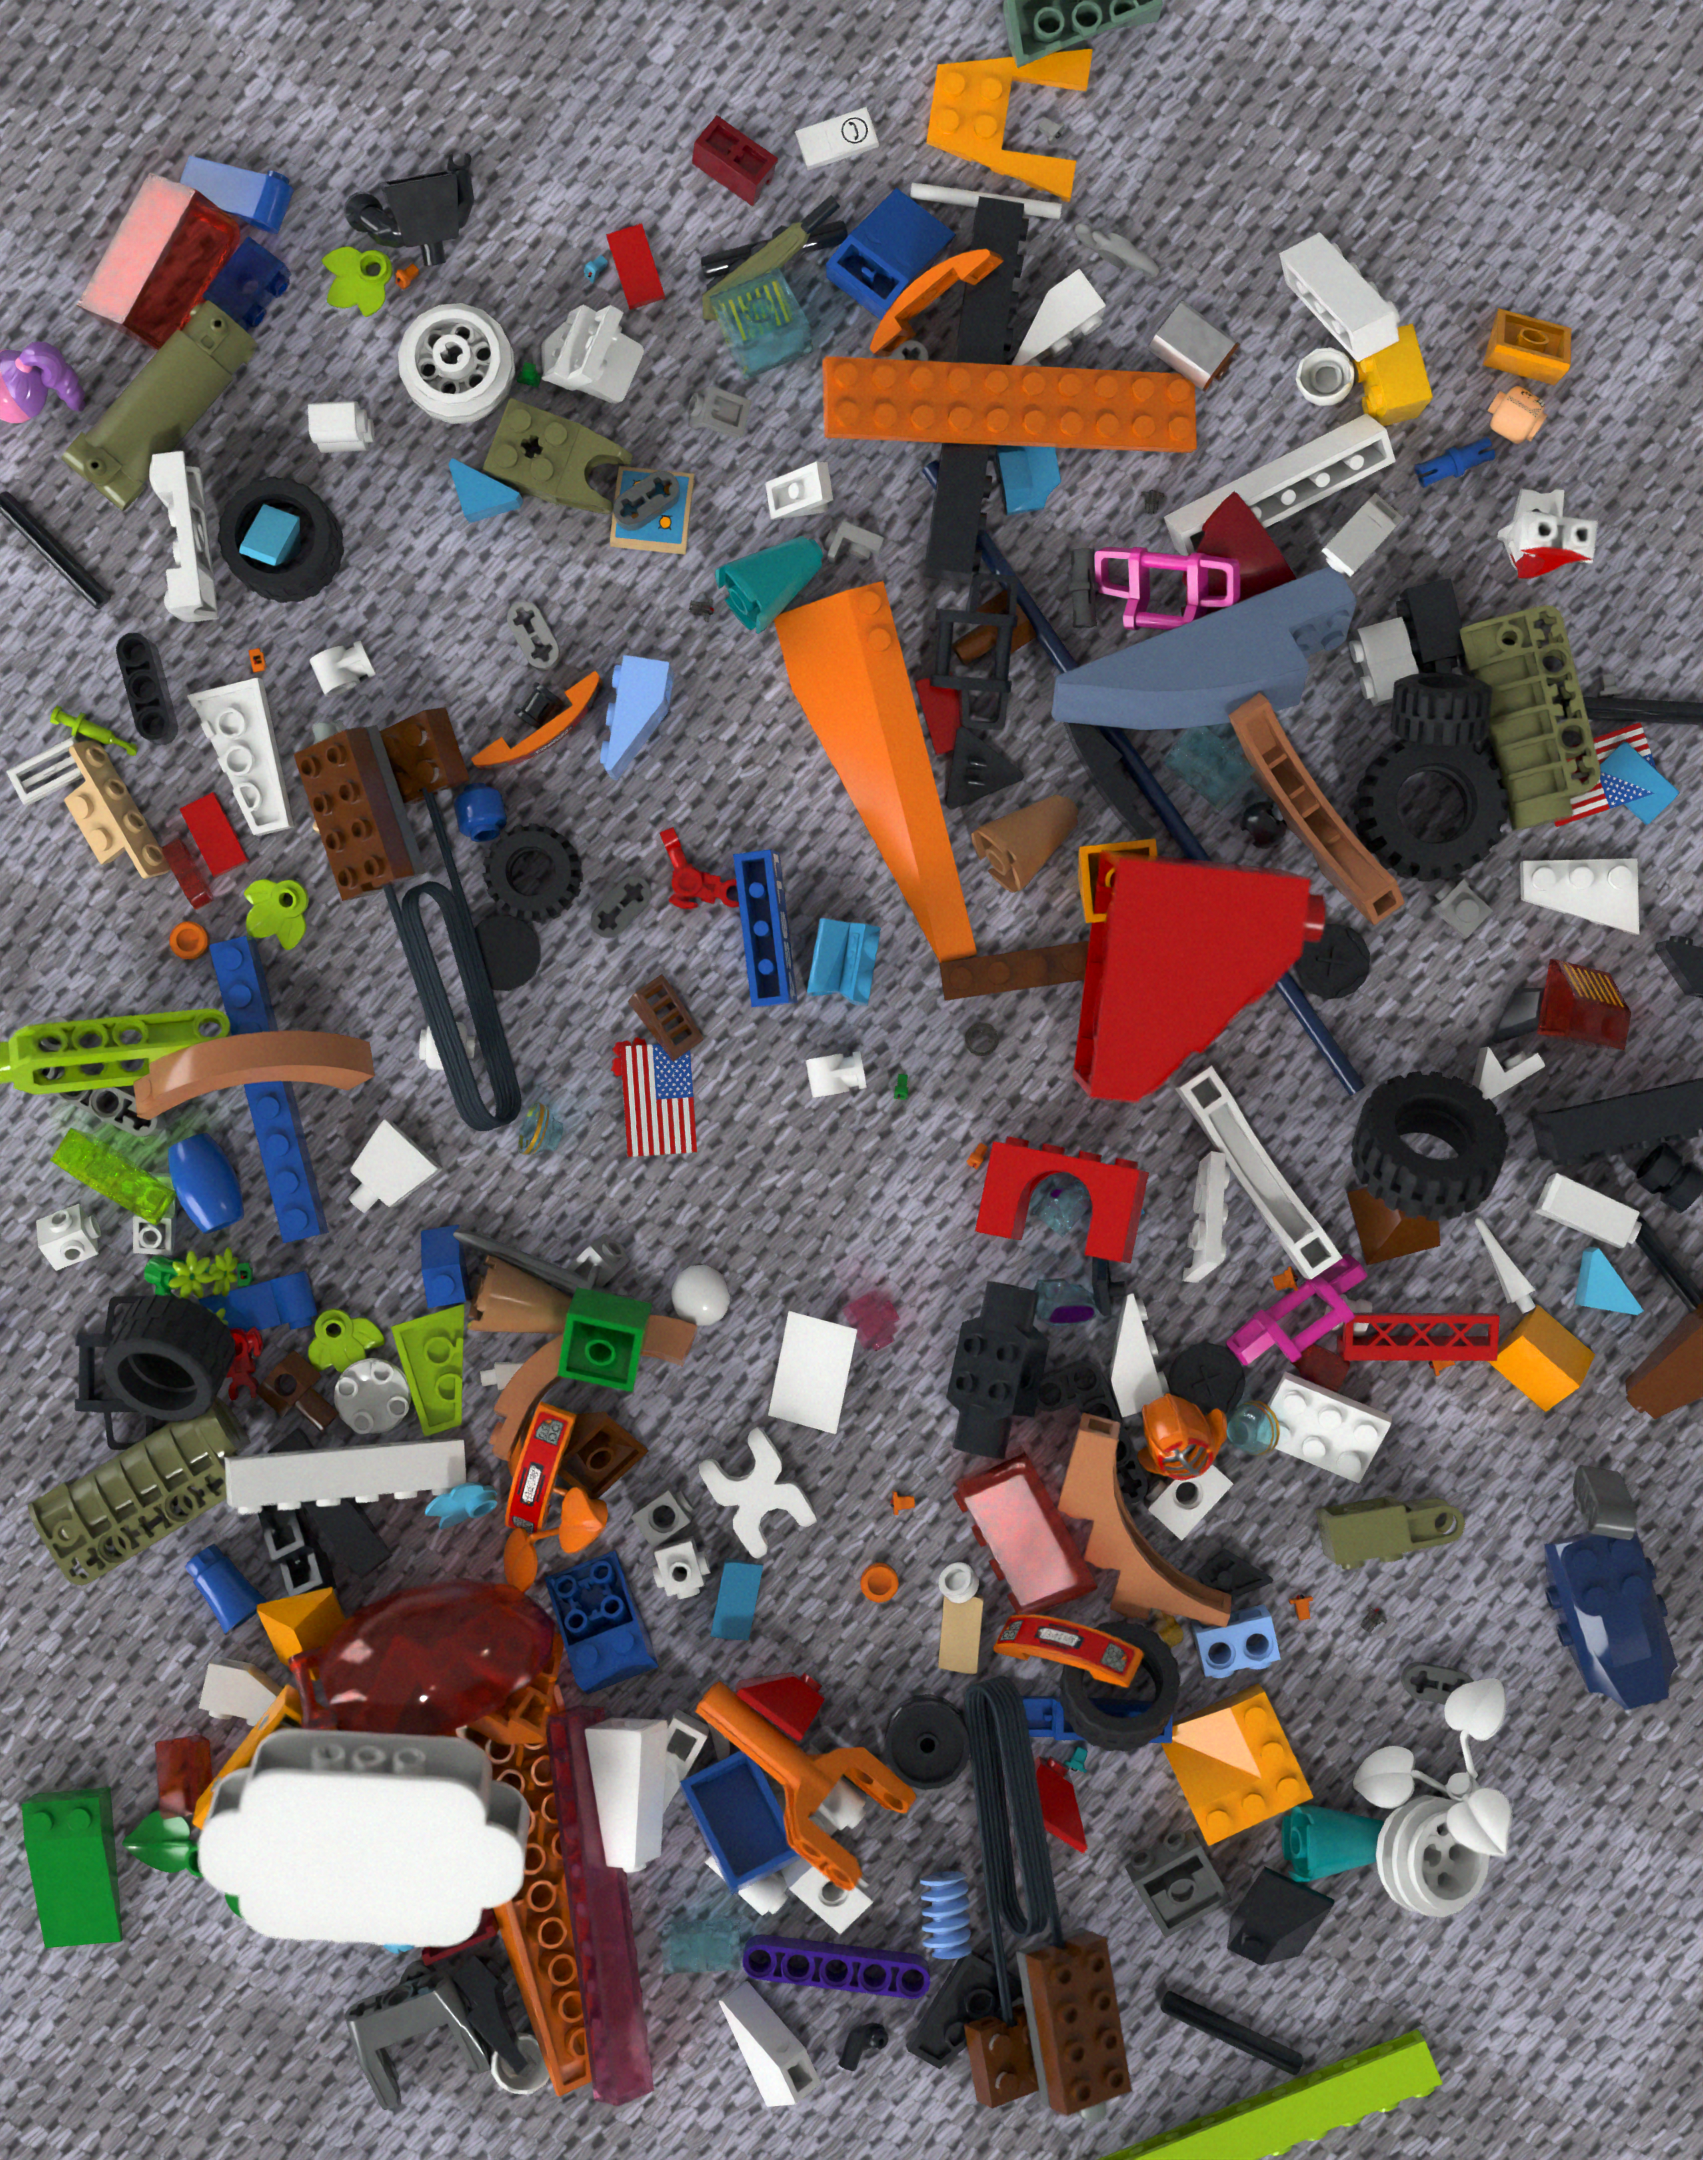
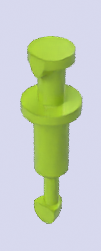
M57 705L51 714L50 723L56 725L62 723L71 727V735L74 737L83 734L106 745L114 743L127 749V754L130 756H136L138 752V747L135 743L121 740L115 737L113 731L86 720L85 713L81 712L76 718L63 712L62 707Z

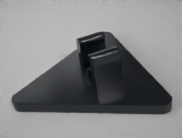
M961 726L957 729L946 798L948 809L953 810L1023 780L1024 774L1022 771L967 728Z

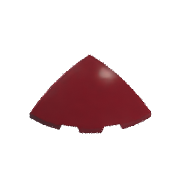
M1237 492L1231 493L1213 511L1203 525L1202 530L1205 535L1196 553L1236 559L1239 562L1240 599L1235 603L1237 604L1294 581L1297 578L1247 504ZM1208 567V596H1227V573L1225 570ZM1184 571V572H1183V577H1182V582H1183V584L1186 586V588H1187V571ZM1186 589V606H1187V605H1188V591H1187V589ZM1186 606L1181 607L1182 616L1184 615ZM1208 607L1205 616L1227 607Z

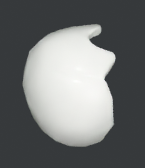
M1332 347L1315 349L1299 363L1296 375L1298 389L1304 398L1318 406H1333L1349 394L1354 382V366L1346 354Z
M707 1265L689 1266L678 1274L672 1287L671 1296L676 1313L680 1319L695 1324L697 1327L711 1326L722 1319L728 1310L727 1306L730 1304V1295L724 1277L719 1271Z
M516 2032L520 2042L537 2066L527 2076H518L494 2049L491 2055V2074L501 2088L511 2093L528 2095L546 2085L550 2076L536 2036Z

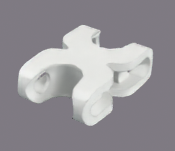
M756 1427L750 1431L748 1436V1445L756 1461L755 1468L748 1475L742 1477L730 1476L713 1459H706L699 1463V1473L717 1503L723 1506H739L733 1518V1529L752 1557L759 1559L766 1554L768 1548V1541L760 1526L761 1518L767 1511L776 1508L787 1510L796 1519L798 1524L803 1527L811 1526L817 1522V1517L813 1506L797 1482L791 1479L776 1480L782 1470V1457L766 1432Z

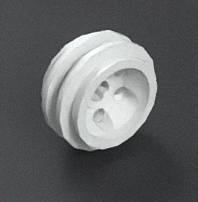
M463 303L438 305L419 315L405 331L398 352L400 377L414 403L429 416L451 424L475 422L493 413L509 395L515 377L514 352L501 325L484 310ZM456 334H468L470 336L465 340ZM482 348H486L491 352L490 357L485 361L477 358V352ZM462 353L457 356L458 363L447 364V362L451 361V354ZM426 364H433L436 370L433 375H423ZM481 376L483 378L482 381L474 388L471 387V378ZM446 384H453L456 386V391L454 394L442 393L443 387Z
M1421 1794L1410 1798L1403 1805L1397 1807L1384 1822L1378 1835L1376 1848L1378 1872L1391 1899L1406 1910L1443 1918L1461 1911L1481 1890L1487 1877L1490 1856L1460 1844L1450 1834L1446 1823L1449 1809L1453 1805L1460 1803L1459 1801ZM1437 1826L1440 1829V1834H1438L1437 1832Z

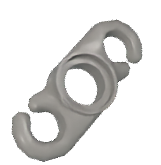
M1080 223L1076 225L1075 234L1079 240L1098 253L1105 261L1122 269H1126L1128 266L1135 271L1142 268L1145 277L1155 278L1158 276L1159 268L1151 257L1137 249L1126 238L1115 233H1107L1106 235L1100 231L1091 233V228L1088 224Z

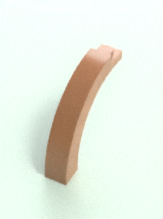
M270 1031L219 1038L178 1050L149 1063L150 1073L133 1083L137 1117L150 1120L191 1098L227 1087L270 1081H300L329 1085L348 1091L374 1077L375 1073L370 1042L326 1032Z
M650 1315L642 1356L662 1359L683 1367L696 1337L697 1325L676 1318ZM564 1333L534 1353L513 1375L502 1391L494 1411L496 1415L506 1418L504 1424L500 1422L496 1424L489 1441L490 1444L494 1445L492 1452L496 1457L508 1462L510 1461L532 1411L544 1395L564 1378L557 1375Z

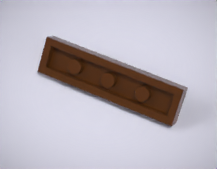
M1089 941L939 963L944 1001L1084 981Z

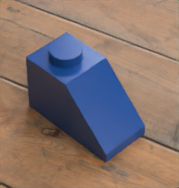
M459 1224L421 1231V1270L428 1308L466 1302L472 1299L463 1243L453 1236L456 1229H460Z

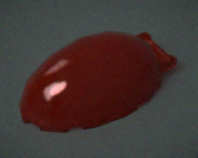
M461 1577L400 1589L358 1609L332 1631L322 1646L297 1653L287 1660L289 1670L294 1672L303 1718L300 1721L301 1728L323 1730L336 1725L338 1731L420 1736L445 1735L494 1713L507 1703L506 1698L521 1687L526 1689L531 1686L552 1657L551 1652L554 1634H556V1624L537 1600L509 1584ZM319 1667L329 1707L318 1711L309 1670Z

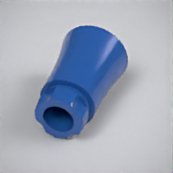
M215 1544L208 1546L186 1563L185 1568L193 1577L194 1585L212 1609L225 1635L236 1630L257 1614V1604L269 1602L242 1575L228 1556L224 1557L221 1550Z

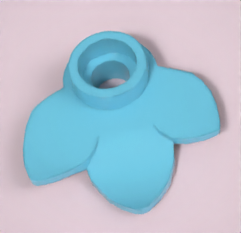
M479 1482L464 1483L454 1487L451 1494H442L432 1500L426 1507L425 1514L426 1516L442 1517L439 1523V1528L442 1530L463 1522L469 1516L470 1518H479L491 1512L497 1506L495 1499L497 1493L494 1487L490 1485L484 1486V1484Z

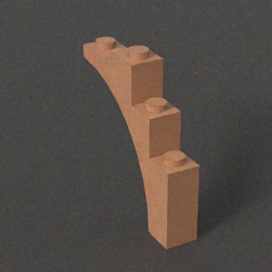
M1259 692L1228 716L1245 752L1241 756L1252 780L1277 803L1281 815L1287 823V827L1313 852L1322 875L1373 925H1376L1402 906L1405 902L1396 880L1357 839L1321 792L1290 744L1268 699Z
M1082 1413L1060 1492L1057 1511L1065 1512L1068 1516L1075 1519L1086 1518L1093 1520L1086 1543L1084 1561L1092 1562L1099 1568L1118 1570L1112 1591L1110 1610L1117 1611L1128 1618L1138 1617L1147 1620L1150 1609L1153 1607L1167 1615H1181L1196 1619L1201 1624L1207 1626L1218 1625L1226 1628L1231 1613L1232 1595L1205 1586L1177 1570L1155 1551L1139 1531L1124 1503L1117 1477L1116 1447L1120 1422Z

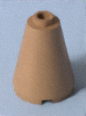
M1055 794L978 827L971 834L972 844L980 861L987 857L994 867L988 870L990 875L1009 892H1019L1029 884L1078 825L1077 815H1079V811L1070 798Z
M488 1255L483 1265L490 1268L487 1269L486 1276L479 1274L468 1315L476 1319L469 1322L467 1328L481 1332L563 1334L572 1297L507 1262Z

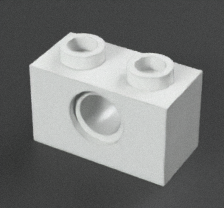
M1212 1464L1204 1474L1197 1478L1181 1481L1169 1477L1165 1482L1159 1479L1147 1491L1145 1496L1148 1498V1501L1144 1506L1182 1541L1228 1491L1233 1483ZM1184 1482H1191L1195 1486V1494L1188 1501H1180L1176 1497L1177 1487Z
M803 1857L781 1869L788 1888L839 1934L873 1903L867 1890L870 1883L864 1875H862L855 1888L848 1891L834 1883L824 1886L830 1880Z

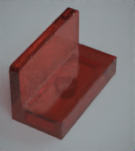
M199 1734L157 1741L155 1743L160 1817L170 1819L194 1815L198 1799L213 1781L210 1740Z

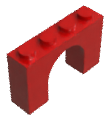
M1009 1136L1006 1138V1143L993 1141L975 1232L1022 1240L1030 1199L1036 1187L1051 1175L1068 1172L1084 1183L1092 1200V1217L1084 1255L1122 1263H1131L1149 1172L1137 1170L1139 1162L1116 1158L1115 1165L1101 1163L1102 1155L1079 1151L1078 1158L1064 1155V1147L1044 1143L1040 1151L1028 1148V1140Z

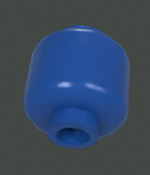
M478 782L465 786L464 791L454 800V810L459 831L464 836L470 837L474 842H486L497 838L500 835V831L507 824V816L501 793L495 788L486 787L484 783Z

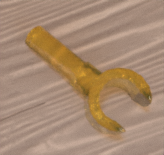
M1162 1612L1163 1618L1168 1625L1158 1632L1164 1642L1172 1648L1183 1640L1184 1633L1174 1616Z

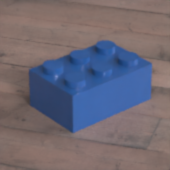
M740 1750L680 1781V1790L732 1895L802 1858L787 1843L784 1814L760 1766L743 1751Z

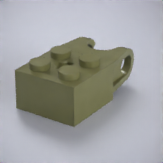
M509 398L482 469L486 476L505 486L555 505H564L600 514H611L613 502L588 486V477L591 471L601 464L630 465L633 455L615 442L579 423ZM539 446L542 451L541 454L534 453V457L529 458L527 451L531 447Z
M1384 1496L1315 1509L1323 1554L1335 1565H1341L1342 1569L1365 1566L1364 1560L1379 1558L1380 1562L1398 1561L1403 1559L1402 1553L1452 1543L1462 1536L1465 1529L1463 1514L1456 1507L1449 1505L1438 1497L1399 1502L1392 1496ZM1445 1513L1444 1521L1435 1527V1520L1438 1515ZM1454 1515L1456 1519L1455 1529L1449 1534H1444L1451 1528Z

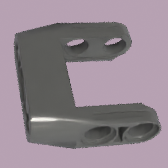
M445 1970L429 1973L364 1998L350 2006L344 2015L357 2060L383 2110L401 2104V2093L396 2081L399 2079V2075L385 2047L448 2023L469 2069L477 2074L491 2070L492 2051L489 2043L466 2018L473 2011L472 2006L465 1993L449 1972Z

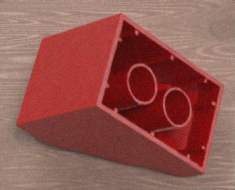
M1101 850L1098 861L1093 915L1107 914L1105 921L1092 922L1090 927L1072 1075L1090 1098L1138 1102L1143 1096H1148L1156 1091L1192 1051L1202 1053L1244 1006H1249L1259 1000L1300 957L1303 941L1318 942L1320 940L1325 920V897L1321 894L1309 893L1311 879L1275 868ZM1114 868V873L1110 877L1111 887H1108L1105 881L1106 876Z

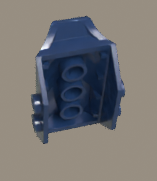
M1635 1529L1631 1540L1591 1534L1587 1531L1544 1544L1546 1576L1550 1586L1545 1588V1595L1552 1610L1557 1609L1561 1623L1556 1625L1559 1640L1563 1647L1568 1646L1589 1693H1602L1616 1701L1624 1710L1634 1709L1667 1699L1669 1697L1670 1679L1673 1670L1678 1667L1663 1618L1668 1616L1667 1608L1660 1594L1656 1595L1652 1580L1656 1579L1655 1568L1650 1558H1645L1637 1530Z

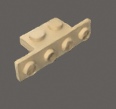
M89 740L71 745L68 750L86 781L63 800L101 865L110 863L127 851L143 879L169 872L172 868L165 857L164 851L154 838L146 824L145 818L135 805L127 791L126 785L119 777L100 742Z

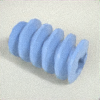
M941 1871L920 1878V1884L931 1887L930 1891L921 1894V1900L932 1902V1906L921 1909L922 1915L933 1918V1921L922 1925L923 1931L933 1933V1937L923 1940V1946L933 1948L932 1956L935 1958L955 1959L971 1953V1945L967 1942L971 1937V1932L966 1926L970 1922V1914L965 1911L969 1907V1898L964 1895L969 1891L968 1883L963 1880L967 1877V1874L964 1872Z

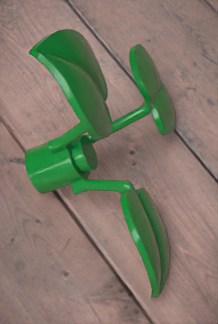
M159 1809L152 1812L122 1842V1845L133 1856L157 1870L176 1873L186 1868L192 1875L204 1877L199 1865V1842L197 1843L195 1840L189 1839L191 1836V1825L177 1811ZM225 1893L226 1903L229 1908L244 1920L239 1908V1896Z

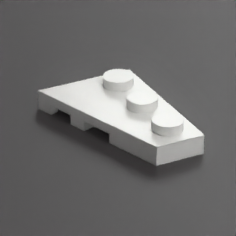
M1211 1151L1199 1162L1193 1210L1199 1214V1220L1195 1221L1192 1233H1189L1187 1247L1194 1250L1193 1262L1190 1268H1184L1182 1281L1198 1283L1225 1259L1226 1241L1222 1240V1226L1227 1221L1228 1205L1223 1202L1224 1189L1227 1188L1230 1179V1169L1225 1166L1226 1153Z

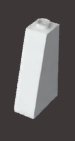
M609 1718L584 1729L606 1865L622 1867L623 1871L627 1873L637 1872L645 1869L647 1862L661 1856L668 1725L667 1720Z

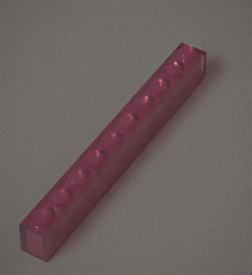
M578 1705L549 1714L546 1736L594 2101L621 2106L654 2091L653 2068L648 2047V2030L643 2009V1992L638 1971V1954L633 1933L627 1873L623 1871L622 1867L606 1865L584 1730L606 1720L604 1707Z

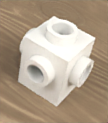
M80 1204L59 1210L52 1215L36 1220L38 1247L55 1271L99 1254L97 1238L101 1236L99 1224L94 1216H87Z
M694 1536L657 1546L654 1554L658 1565L652 1566L657 1587H664L667 1597L677 1594L678 1599L688 1598L700 1593L699 1587L705 1585V1575L710 1573V1567L705 1551L698 1552ZM676 1567H684L687 1573H679Z

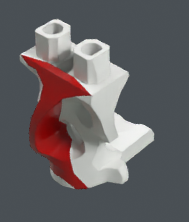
M1555 487L1551 493L1545 494L1521 488L1512 523L1498 531L1497 539L1504 542L1510 561L1518 571V578L1532 579L1553 571L1564 564L1577 561L1593 562L1598 521L1562 517L1564 503L1563 488Z

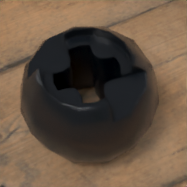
M1259 801L1249 805L1240 818L1239 826L1241 830L1247 829L1255 840L1252 844L1258 849H1268L1278 845L1287 830L1286 821L1284 819L1282 821L1277 819L1271 810L1274 806L1268 801Z

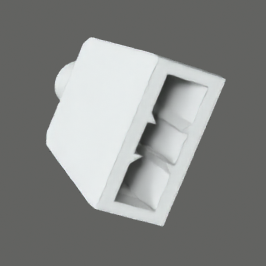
M384 1119L351 1167V1173L362 1183L348 1199L363 1213H366L378 1199L388 1207H394L437 1175L443 1168L392 1120Z

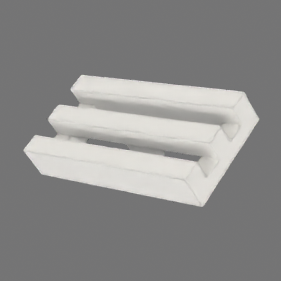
M73 736L6 771L23 805L28 806L84 777L78 767L27 794L26 789L76 764L73 757L70 756L22 782L19 778L24 773L69 751L68 748L71 745L79 743L76 737Z

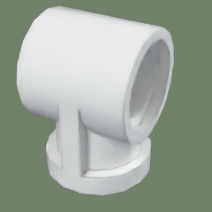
M361 640L353 642L354 647L347 650L344 646H337L324 650L310 659V664L326 697L336 696L353 689L360 683L359 677L367 674L370 678L376 675Z
M860 1051L852 1052L853 1056L844 1057L843 1054H836L805 1060L812 1098L849 1092V1087L867 1088Z

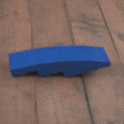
M1021 1696L1026 1711L1030 1737H1053L1055 1740H1085L1073 1731V1727L1069 1722L1067 1723L1059 1697ZM1087 1697L1098 1710L1118 1718H1130L1143 1714L1153 1703V1701ZM1173 1713L1167 1726L1163 1727L1161 1734L1148 1743H1172Z

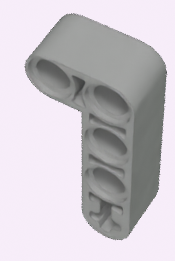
M54 1016L47 1018L42 1024L75 1020ZM49 1037L43 1039L38 1047L43 1052H54L61 1047V1044H58L54 1038ZM62 1066L50 1067V1072L46 1078L57 1079L63 1075L64 1069ZM82 1067V1071L88 1075H97L96 1073ZM122 1086L83 1090L77 1096L72 1091L51 1093L138 1137L156 1136L162 1132L166 1125L165 1112L150 1119V1126H142L143 1121L135 1116H127L130 1111L137 1113L135 1093ZM111 1092L116 1094L119 1101L117 1109L112 1113L107 1111L104 1106L105 1097Z

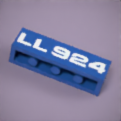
M769 849L733 854L751 1007L763 1008L798 1003L780 852Z

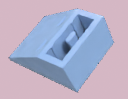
M623 655L622 665H615L612 687L616 688L617 698L616 703H609L606 725L610 726L611 735L610 741H603L600 755V763L604 764V769L612 780L619 779L669 711L674 673L669 662Z

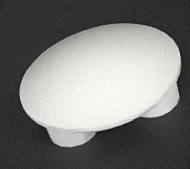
M367 1358L351 1364L340 1375L334 1390V1403L341 1419L359 1434H375L388 1431L403 1420L410 1407L411 1392L406 1376L400 1368L387 1360Z

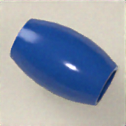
M208 1133L189 1137L168 1148L169 1173L173 1188L188 1217L204 1234L216 1232L244 1218L243 1196L237 1175L223 1149Z

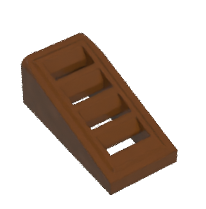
M663 974L635 992L627 1001L673 1062L704 1040ZM657 994L660 1000L650 1006L647 999ZM666 1006L670 1012L658 1019L655 1013ZM676 1019L679 1024L669 1032H666L663 1026ZM685 1031L688 1037L675 1046L672 1039Z

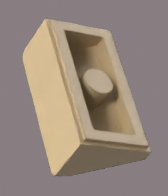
M975 1594L964 1603L951 1602L944 1596L938 1668L977 1675L983 1611L982 1594Z

